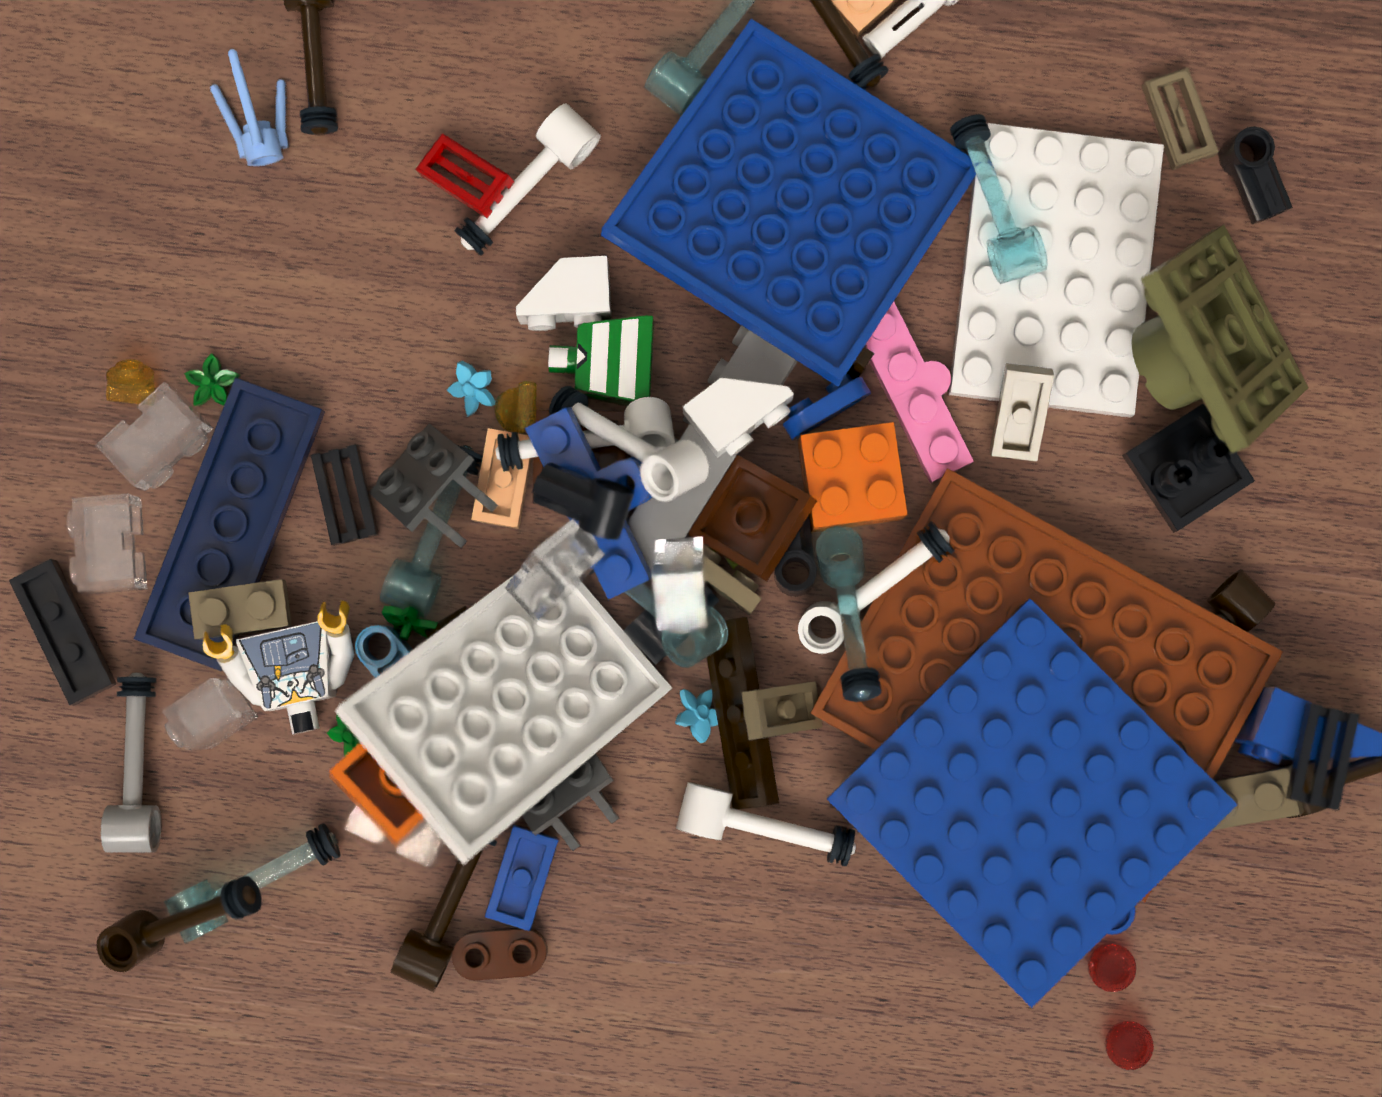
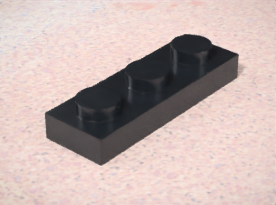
M49 559L9 580L69 705H77L117 684L57 560Z

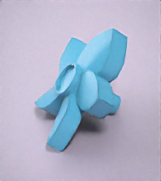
M464 361L458 362L456 367L458 381L453 383L447 391L457 398L465 396L464 404L467 416H471L476 412L479 402L485 406L497 404L493 395L486 389L492 380L491 370L477 372L472 365Z
M686 689L680 690L682 704L687 710L677 715L675 724L683 727L690 726L692 736L698 742L704 743L710 735L711 727L718 725L716 710L709 709L712 703V689L701 693L697 699L690 691Z

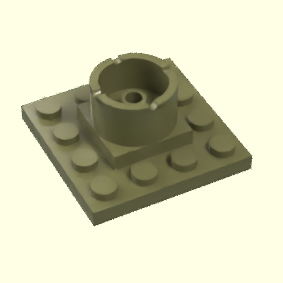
M1225 225L1206 233L1141 278L1144 285L1145 299L1150 308L1159 314L1142 323L1132 334L1133 358L1140 376H1144L1147 380L1145 386L1156 401L1170 410L1182 408L1203 399L1212 415V426L1219 439L1226 442L1231 453L1250 446L1309 388Z

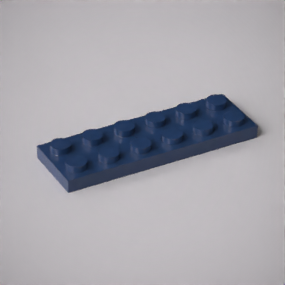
M235 377L135 633V640L223 671L217 658H212L204 652L203 639H194L188 593L260 582L324 417V410ZM240 634L233 635L232 646L236 645V640ZM223 637L210 638L214 642L224 641Z

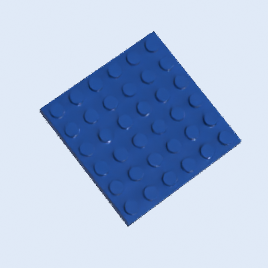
M750 19L602 227L601 236L838 387L983 164L755 20Z
M1028 599L827 797V800L1031 1008L1238 805L1031 599Z

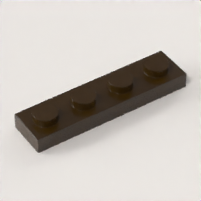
M747 617L701 625L730 793L733 794L731 800L732 808L746 809L778 804L780 802L769 739L767 737L749 740L744 718L741 692L760 690Z

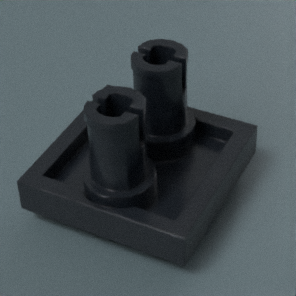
M1204 403L1122 455L1173 533L1179 531L1255 481L1238 456V451L1231 453L1226 442L1219 439L1212 426V415Z

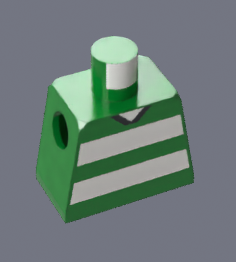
M645 315L578 324L577 346L550 345L549 373L575 374V389L585 394L589 399L627 407L637 399L650 397L654 332L653 316Z

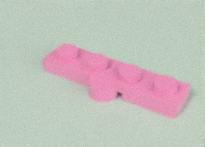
M893 302L866 345L867 349L875 353L870 363L931 484L941 479L947 468L955 472L972 464L974 460L942 398V395L946 393L951 383L949 370L938 361L924 362L895 302Z

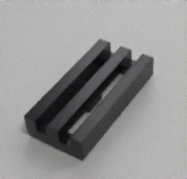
M350 445L340 450L338 448L329 450V452L323 454H312V464L331 545L336 546L378 536V529L358 445ZM343 459H350L365 524L364 529H357L342 464ZM327 463H332L347 533L341 534L325 466Z
M1306 703L1286 799L1339 811L1359 714ZM1320 716L1325 718L1308 794L1302 791L1317 722ZM1340 721V731L1324 798L1322 797L1337 723Z

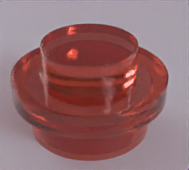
M1108 943L1099 946L1092 952L1088 961V973L1091 980L1099 988L1109 992H1118L1127 988L1134 980L1136 962L1133 955L1126 948L1118 944Z
M1119 1022L1107 1033L1105 1039L1106 1053L1109 1059L1122 1069H1139L1150 1060L1153 1054L1154 1044L1152 1036L1144 1026L1137 1022Z

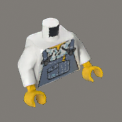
M341 601L339 607L340 615L338 616L329 614L326 609L327 604L323 602L319 610L317 622L237 639V647L232 646V629L228 625L223 624L221 625L223 642L212 641L208 633L204 632V652L212 658H217L219 665L230 682L253 705L261 706L264 711L287 708L292 735L320 729L315 701L336 697V689L344 684L354 658L350 629L346 623L350 606L346 601Z

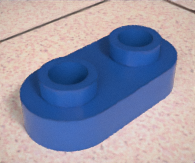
M846 374L838 387L833 383L829 384L825 388L828 395L817 402L812 403L808 397L789 408L791 410L788 414L789 419L782 425L791 440H796L800 435L809 433L869 396L871 391L864 379L858 377L853 380L850 374Z

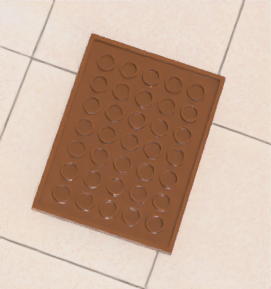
M947 468L897 559L921 542L917 532L921 530L925 533V528L927 530L930 529L928 524L931 521L938 529H944L950 536L949 543L953 547L954 552L952 554L948 551L945 552L947 557L944 554L941 555L943 561L940 563L932 556L872 602L814 705L811 714L876 750L1028 599H1031L1184 752L1214 779L1283 651ZM863 667L873 668L879 672L882 690L879 696L861 702H852L843 698L840 680L843 673ZM1151 891L1142 899L1143 902H1146Z

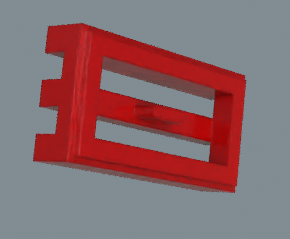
M443 133L415 169L420 176L487 219L493 212L490 209L493 202L499 204L503 199L502 190L505 187L510 189L514 184L513 179L507 173ZM444 149L448 150L494 181L490 186L443 157L441 153ZM435 163L482 193V197L478 199L431 169L432 165Z

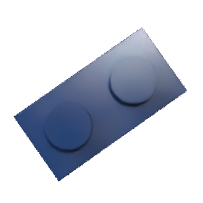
M517 825L513 826L485 918L527 931L531 930L559 838L543 833L535 836L530 829Z

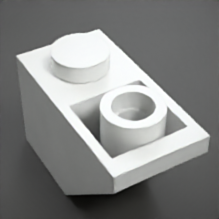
M607 256L560 258L516 306V316L520 325L528 324L529 330L545 331L555 329L556 323L574 322V327L578 328V324L612 320Z
M720 378L683 406V414L717 458L726 451L732 457L753 441L749 433L758 426L765 423L768 428H771L791 412L787 404L792 401L794 393L788 386Z

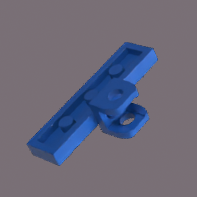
M566 407L525 428L543 467L545 464L552 462L590 479H607L628 488L630 487L627 483V477L630 476L635 483L633 490L635 494L629 510L653 498L643 485L641 479L642 462L638 459L631 457L603 469L600 468L571 407ZM569 518L608 600L654 578L626 520L620 538L618 540H609L585 532L579 528V521Z

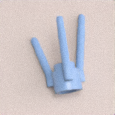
M230 49L228 56L247 122L243 126L244 134L219 86L213 84L210 90L236 142L239 157L246 158L247 165L263 166L278 162L283 158L281 149L289 147L286 135V83L283 79H279L276 83L274 129L271 128L269 121H257L237 51Z

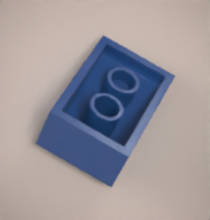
M1264 687L1234 741L1240 745L1238 753L1262 763L1268 761L1277 765L1280 764L1281 759L1294 760L1306 703L1311 702L1276 687ZM1319 716L1309 760H1316L1325 722L1324 717ZM1340 721L1337 723L1330 759L1334 758L1341 726ZM1358 723L1350 758L1382 756V733Z

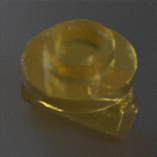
M135 359L121 360L106 372L107 401L149 406L156 404L157 389L154 388V371L144 365L143 362Z
M530 381L519 382L517 387L507 389L497 397L495 401V415L501 427L507 432L522 434L526 432V427L536 423V383Z

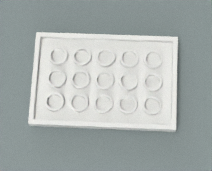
M987 123L991 136L987 141L977 146L976 160L983 165L973 180L951 368V383L948 395L999 401L1006 363L1052 368L1054 380L1048 405L1049 408L1131 418L1135 415L1139 372L1134 362L1131 341L1135 329L1145 322L1147 301L1144 296V285L1141 278L1150 273L1164 145Z
M551 547L340 704L335 712L462 864H465L659 701L672 687Z

